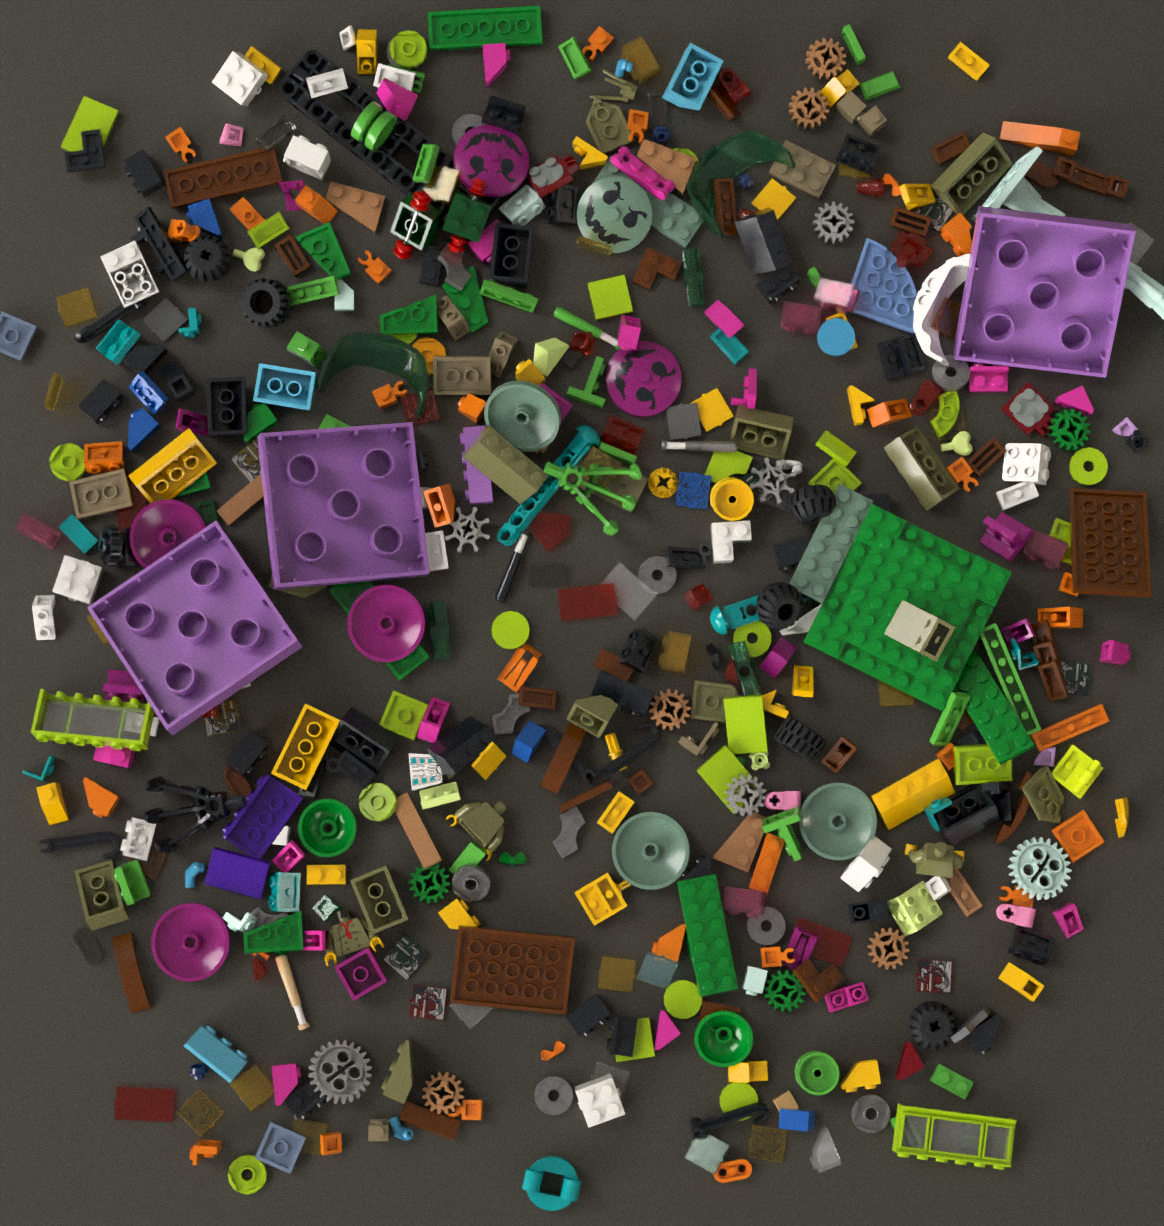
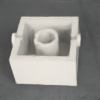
M232 51L212 83L240 105L248 106L254 96L261 92V86L269 74L240 52Z
M293 135L284 154L283 162L322 181L331 162L329 152L326 150L327 147L319 143L314 145L304 136L299 135V137Z
M65 555L52 592L68 597V600L74 602L77 600L91 605L103 568L88 561Z
M611 1074L574 1087L579 1100L578 1105L580 1110L583 1111L588 1128L625 1115L619 1097L621 1094L619 1089L616 1088Z

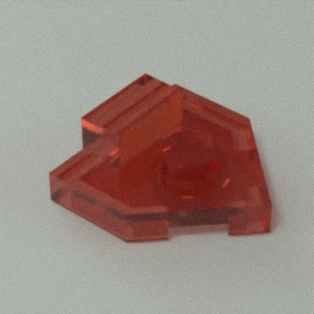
M901 230L891 244L892 251L895 252L898 268L909 265L923 266L933 251L925 245L927 240L913 231L908 235Z
M538 513L531 521V534L550 552L569 535L570 515Z

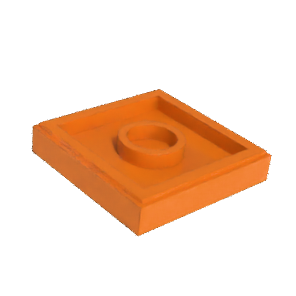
M1084 809L1051 830L1072 863L1105 842Z

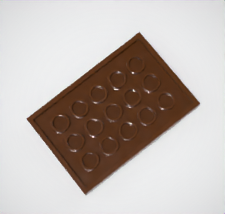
M1070 488L1072 593L1150 598L1152 593L1147 492Z
M459 925L450 1003L566 1015L575 937Z

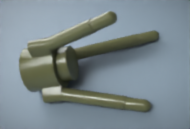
M604 69L603 73L613 78L606 77L605 81L621 87L619 94L623 96H590V99L596 97L601 100L628 102V99H634L637 85H633V83L617 77L615 74Z

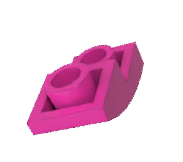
M719 300L704 312L729 339L744 327V324Z
M864 982L830 991L824 996L829 1012L869 1000Z

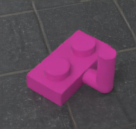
M749 368L748 376H744V387H747V389H744V398L731 397V405H743L749 409H755L757 395L756 369Z

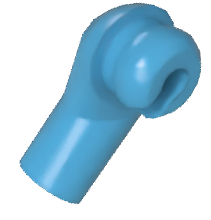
M620 59L617 62L615 75L623 77L625 71L631 72L633 63L627 59Z
M194 862L186 870L185 888H195V876L198 873H203L205 870V865L202 862Z
M398 1116L389 1119L395 1137L404 1141H409L413 1138V1131L401 1126Z

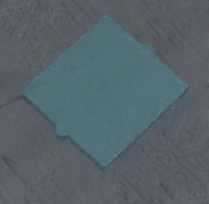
M647 952L637 979L650 983L651 986L656 985L667 989L678 962L667 959L663 955L658 956Z

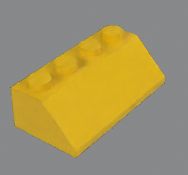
M188 428L131 473L129 477L146 499L152 503L162 499H173L217 464V462Z
M305 704L271 774L307 790L340 720Z
M935 759L869 798L889 831L924 811V808L930 806L934 800L949 797L955 791L939 759Z

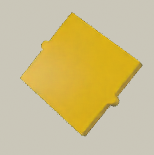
M772 178L751 204L759 211L768 207L773 209L778 220L794 202L796 197L786 190V186H781Z
M718 388L707 394H702V397L691 402L697 403L699 420L706 432L717 426H722V423L734 417Z
M491 742L471 766L486 780L498 768L506 755L494 742Z

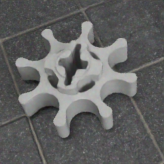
M766 457L764 459L766 464L764 471L752 468L751 473L759 477V482L750 484V489L760 488L763 490L764 494L760 498L761 503H764L766 496L773 495L776 498V503L780 505V492L788 491L791 495L793 494L794 489L789 488L786 481L789 478H795L796 473L785 474L782 471V467L786 462L784 459L781 460L778 467H772L769 464V458ZM770 474L774 480L777 479L775 483V488L772 482H769Z
M457 507L456 511L459 514V519L456 522L446 524L451 525L454 528V532L449 536H445V540L448 542L453 538L460 541V545L457 548L459 553L462 552L463 545L467 543L474 547L475 552H478L479 549L475 544L478 538L490 540L489 535L481 532V527L484 524H489L490 521L488 518L483 521L475 519V514L478 511L477 507H473L472 514L469 516H464L461 513L460 507ZM470 523V529L472 530V532H468L465 536L463 527L467 528V526Z

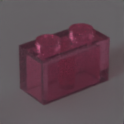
M820 278L813 299L822 309L829 310V308H834L840 313H846L847 311L854 313L861 291L852 284Z
M784 301L780 328H784V331L788 332L801 330L804 334L813 335L814 332L817 333L819 330L822 307Z
M26 513L22 514L14 528L50 550L53 549L61 535L58 531Z
M1033 529V534L1024 548V553L1027 554V558L1033 561H1037V559L1043 561L1044 565L1048 568L1054 569L1056 567L1059 569L1069 550V544Z
M725 886L722 908L723 910H728L727 914L739 915V912H745L746 917L758 918V914L764 915L767 891Z

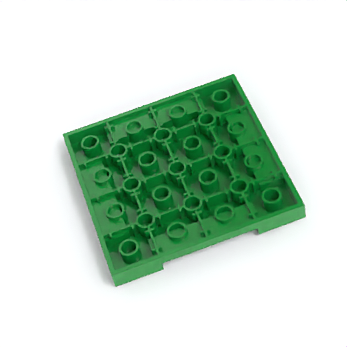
M872 504L803 643L943 711L1012 572ZM902 600L955 627L937 662L884 634Z

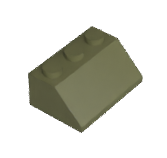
M738 405L729 441H736L740 451L782 460L785 457L794 417L760 409H749L747 406Z
M388 865L350 880L372 934L409 919Z

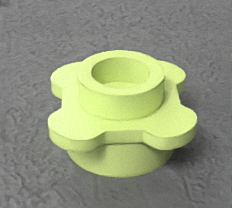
M768 752L750 753V758L752 759L751 768L756 771L758 768L768 769L770 767L767 758Z

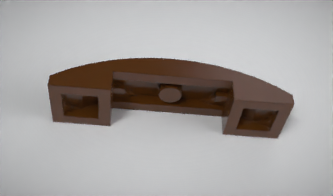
M1058 156L1053 171L1054 176L1091 192L1119 199L1125 198L1130 183L1129 180L1115 175L1108 176L1079 166L1075 161Z
M569 722L541 782V787L558 794L587 731Z
M1023 773L1016 790L1023 792L1013 814L1014 819L1010 821L1008 826L1000 824L993 840L994 843L999 844L1003 842L1021 823L1029 805L1022 787L1031 778V773Z
M132 932L113 937L118 970L131 1012L134 1013L151 1008L148 993L144 987Z

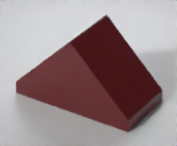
M906 1040L895 1075V1079L900 1081L925 1068L912 1043Z

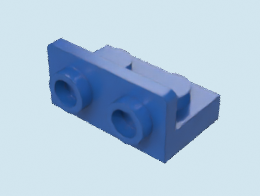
M144 371L138 373L129 388L155 415L167 407L165 403L168 398Z

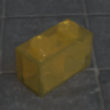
M642 36L622 47V54L620 56L633 63L630 73L634 80H638L642 84L660 74V66Z
M668 631V634L663 636L662 646H665L664 654L660 653L658 665H661V670L684 674L691 635Z

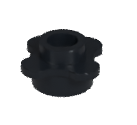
M1135 430L1133 435L1125 440V443L1132 447L1133 452L1138 453L1148 443V439L1142 436L1139 430Z

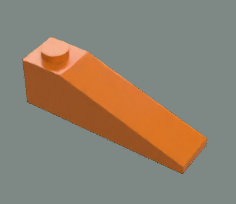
M1003 121L999 140L1033 148L1038 146L1042 150L1073 156L1077 151L1081 132L1058 127Z

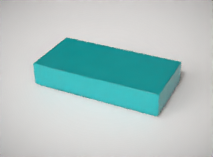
M720 328L710 336L711 340L734 365L749 353L735 335L729 339Z
M73 514L59 526L61 531L85 555L99 543V540Z

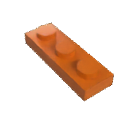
M766 833L748 888L765 894L768 893L785 842L784 839Z

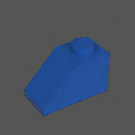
M210 199L188 205L189 212L186 214L189 223L199 226L200 230L223 239Z
M143 408L135 410L129 420L128 448L133 453L161 428Z

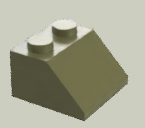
M603 695L578 699L572 706L566 720L600 738L618 704L611 698L604 697Z

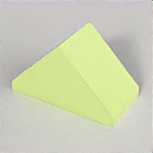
M555 337L535 343L533 364L547 377L567 351L569 345Z

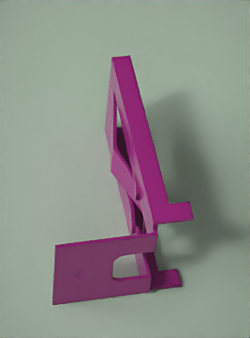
M303 178L299 181L280 182L279 180L282 192L285 193L286 211L303 210L296 205L295 199H291L289 190H297L296 183H298L300 193L306 185Z
M796 925L787 948H795L801 933L809 935L810 938L803 953L802 963L810 957L818 934L814 932L809 933ZM800 938L790 958H796V961L787 963L785 960H782L783 966L794 970L799 965L806 938Z

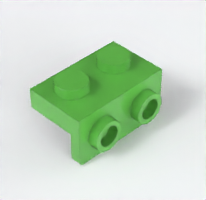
M138 859L122 864L114 869V878L120 885V894L127 906L151 895Z

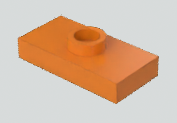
M244 197L229 209L248 231L265 221Z

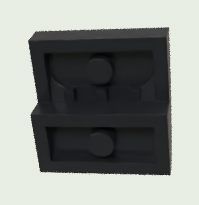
M916 333L899 336L896 339L876 344L887 380L926 369Z

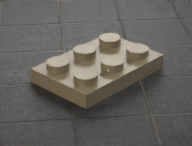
M785 140L768 175L818 200L836 165Z
M433 356L434 395H468V393L471 395H491V356Z
M119 469L69 482L78 520L134 506L126 469Z

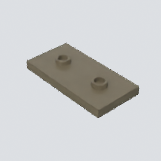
M591 449L578 463V469L583 465ZM619 465L617 469H628V468H626V467H624V466H622V465ZM575 473L570 474L567 481L570 483L575 482L577 475ZM628 474L610 475L613 476L612 478L600 475L598 479L599 485L603 483L604 478L608 479L604 487L622 497H625L626 494H631L635 498L636 503L648 482V478L642 476L641 480L632 479ZM581 476L582 479L585 481H589L590 477L588 478L587 476ZM581 484L578 486L584 490L586 488V486ZM596 491L592 493L624 509L622 506L623 502Z

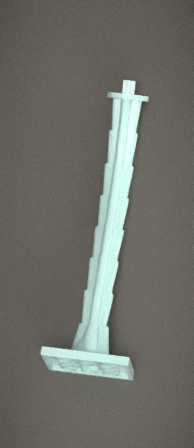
M1038 146L1014 163L982 205L983 207L999 208L1003 204L1016 211L1058 216L1066 215L1042 200V196L1024 177L1043 151ZM977 213L972 218V220L975 222L977 218ZM1130 261L1124 288L1126 290L1129 289L1149 309L1152 308L1164 320V286L1141 271V267Z

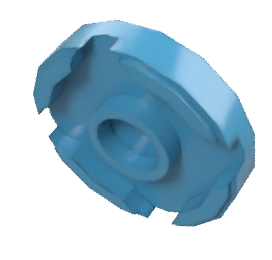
M833 318L827 320L818 330V346L826 354L835 357L845 355L851 350L855 342L853 327L843 319Z

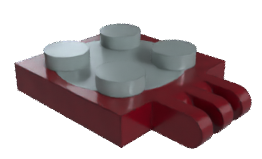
M555 155L529 169L526 180L539 198H542L573 181L571 174L578 171L580 165L572 155L562 159Z
M1029 382L1001 408L1027 436L1035 430L1042 438H1045L1047 434L1042 429L1044 428L1048 433L1052 431L1048 429V423L1051 426L1054 425L1049 414L1055 408Z

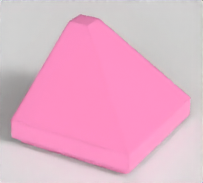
M226 123L219 144L241 146L244 128Z

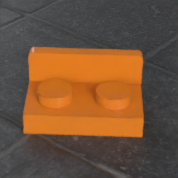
M123 441L84 444V465L87 473L98 474L125 469Z
M199 1139L193 1145V1148H190V1160H193L192 1165H197L202 1160V1157L212 1158L214 1155H217L222 1149V1140Z

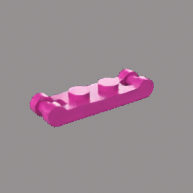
M622 146L618 150V154H614L610 159L614 166L660 200H664L668 196V192H672L675 188V184L671 180L664 179L632 155L625 146Z

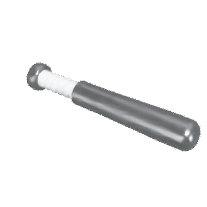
M662 440L661 447L662 451H667V449H683L685 451L735 453L738 450V443L736 441L667 442V440Z

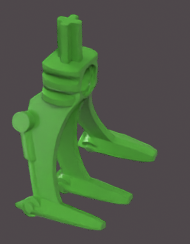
M547 462L543 471L558 478V486L562 487L564 485V490L568 491L570 489V494L574 495L577 493L578 496L575 499L580 505L584 504L604 523L603 531L607 535H615L619 530L618 524L612 520L608 522L598 511L596 505L589 499L591 493L596 491L605 496L608 495L623 502V508L628 511L634 510L636 506L633 495L626 494L625 497L611 492L610 489L598 484V478L600 475L628 474L632 479L641 480L642 472L637 463H632L630 469L600 467L598 463L590 464V469H585L583 466L578 469V466L575 464L571 466L570 463H567L565 468ZM575 473L577 475L576 481L569 483L567 481L568 476ZM590 475L589 481H585L581 477ZM580 484L586 486L582 493L577 488Z

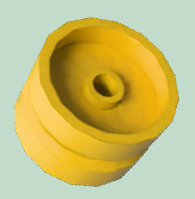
M724 477L717 481L709 495L713 510L721 518L729 521L740 520L746 517L752 510L754 503L750 487L741 479L735 477ZM730 496L735 497V500H732V503L729 502Z

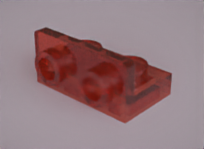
M610 415L600 442L635 455L646 429Z

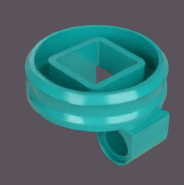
M547 1156L537 1160L530 1169L526 1168L522 1189L526 1190L528 1197L537 1207L548 1211H556L568 1206L572 1201H578L582 1181L578 1180L574 1167L567 1160L557 1156ZM544 1171L564 1175L560 1195L540 1191Z

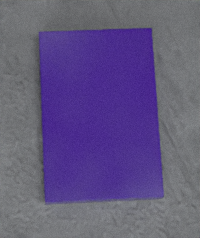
M214 847L205 884L261 899L270 862Z

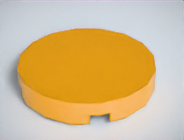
M425 337L418 339L411 346L408 358L414 371L421 375L430 376L433 375V356H446V352L438 340Z

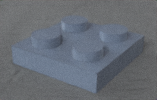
M1 311L0 353L22 362L38 327Z
M271 1121L255 1159L291 1174L307 1137Z

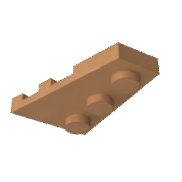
M643 139L637 154V158L664 179L671 180L675 184V188L683 195L696 158Z
M331 181L326 200L376 234L386 197Z
M752 812L751 816L747 815L712 858L748 872L764 833L762 828L763 819L767 817Z

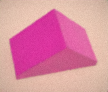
M1083 385L1058 396L1054 400V404L1070 410L1074 409L1076 412L1081 411V414L1090 416L1094 411Z
M291 840L272 861L282 872L288 873L307 856V853L295 840Z
M1068 903L1052 912L1067 939L1084 930L1074 903Z
M327 930L303 931V950H326Z
M660 1010L655 1050H660L681 1034L664 1010Z

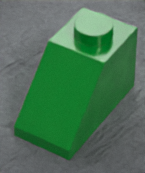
M258 402L248 412L247 434L243 438L247 444L256 440L260 433H266L279 424L266 403Z

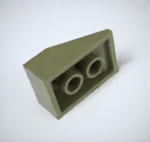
M112 859L74 871L85 919L91 931L129 919L125 901L122 900L120 894V885L114 878L115 867Z

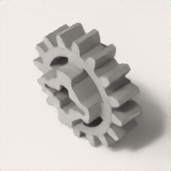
M833 201L831 206L825 203L824 209L818 208L820 214L815 213L814 218L817 220H814L812 225L817 226L814 232H820L819 239L824 236V242L831 239L832 244H834L836 239L842 242L843 237H849L848 232L853 230L849 225H853L854 220H850L853 214L847 213L848 207L843 209L842 203L835 206ZM829 212L828 217L822 218L825 213ZM832 219L836 223V226H832V223L830 222ZM845 227L842 232L837 234L839 228Z
M748 773L745 778L742 774H739V779L732 777L733 783H727L730 787L729 790H724L728 794L724 800L730 802L727 806L733 808L734 813L739 811L741 816H744L745 812L751 816L752 810L759 812L757 807H763L764 804L761 800L767 798L762 795V793L766 792L765 788H761L764 783L762 781L757 782L758 778L756 776L751 779V775ZM747 782L752 783L756 788H749ZM747 791L749 794L746 795V798H743L742 795ZM741 801L744 807L738 806L735 802Z

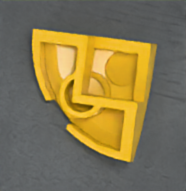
M1128 797L1115 799L1118 818L1115 819L1118 838L1124 837L1128 825Z

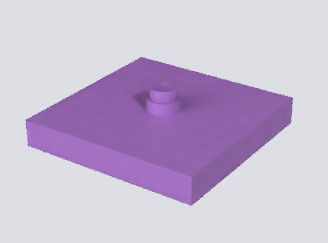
M978 206L953 348L954 360L1106 378L1136 233L1133 224Z
M413 422L259 434L257 440L274 590L425 577L430 574Z
M214 521L87 607L160 721L171 735L176 734L302 648L294 633L217 521Z

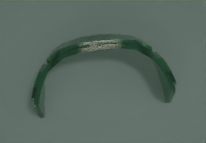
M743 130L738 134L728 137L717 146L712 144L702 154L703 159L691 174L687 184V191L691 198L690 202L714 235L718 234L722 238L724 235L721 228L713 218L715 204L713 180L721 178H733L734 180L753 164L766 161L778 162L794 169L796 165L793 157L777 140L756 131Z
M364 332L345 335L333 346L322 364L318 380L319 392L323 393L325 387L336 373L350 366H368L396 374L410 383L418 399L416 418L418 420L421 419V414H424L427 400L429 373L427 372L424 356L416 348L390 335Z

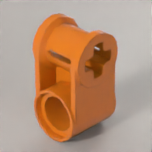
M171 219L167 235L171 241L178 243L196 241L197 237L200 236V227L189 225L185 220Z

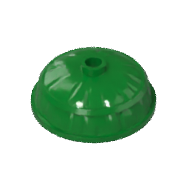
M321 799L313 802L303 811L299 819L298 833L300 840L307 850L317 856L333 857L345 852L351 846L356 836L357 825L352 811L344 803L334 799ZM328 824L333 827L331 832H327L325 829Z
M721 1010L708 1014L699 1022L695 1031L694 1041L699 1055L706 1062L718 1067H730L742 1062L748 1056L753 1045V1033L749 1023L741 1015L732 1011ZM726 1030L727 1034L722 1035L720 1031Z

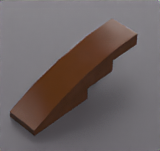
M1047 619L1032 623L1031 627L1035 634L1032 637L1034 641L1033 648L1039 661L1037 667L1049 701L1067 698L1068 691L1049 621Z

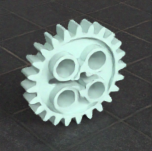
M1033 837L1030 839V842L1025 840L1023 842L1024 845L1019 844L1017 846L1018 850L1012 852L1016 857L1009 858L1013 864L1008 866V868L1013 869L1009 876H1015L1012 883L1019 884L1016 889L1023 888L1022 895L1029 893L1030 899L1036 895L1037 900L1042 899V895L1047 900L1049 896L1052 898L1057 896L1056 892H1063L1061 887H1067L1065 881L1070 880V877L1066 874L1072 871L1066 868L1071 863L1070 861H1065L1068 854H1061L1064 848L1057 849V842L1050 845V839L1044 842L1043 837L1038 838V841ZM1034 851L1039 853V860L1033 856ZM1046 855H1049V858L1040 869L1041 872L1036 875L1033 883H1031L1032 877L1039 870L1038 866L1044 862ZM1050 862L1056 865L1055 871L1050 868ZM1024 867L1029 868L1030 875H1026L1024 873ZM1040 878L1046 880V886L1040 884Z

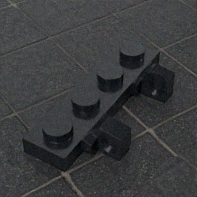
M146 207L133 217L139 226L137 228L139 232L131 237L132 242L136 241L138 245L141 244V241L146 240L157 256L159 263L155 269L150 270L153 277H159L164 273V275L169 276L171 281H177L188 270L152 208Z

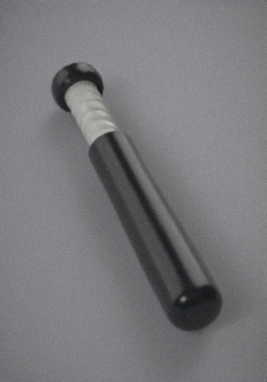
M523 530L520 532L521 535L516 549L511 555L495 595V599L503 603L507 599L527 537L531 535L530 531Z

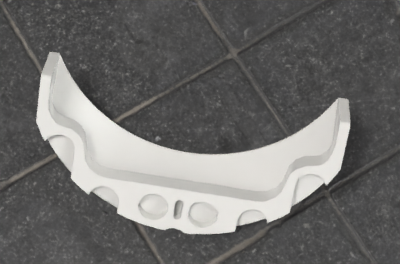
M970 254L956 258L953 257L945 261L946 263L937 270L931 272L922 284V289L918 292L914 303L913 328L921 349L926 355L947 367L949 363L943 354L939 341L938 316L943 311L942 307L945 306V301L947 302V299L954 290L966 280Z

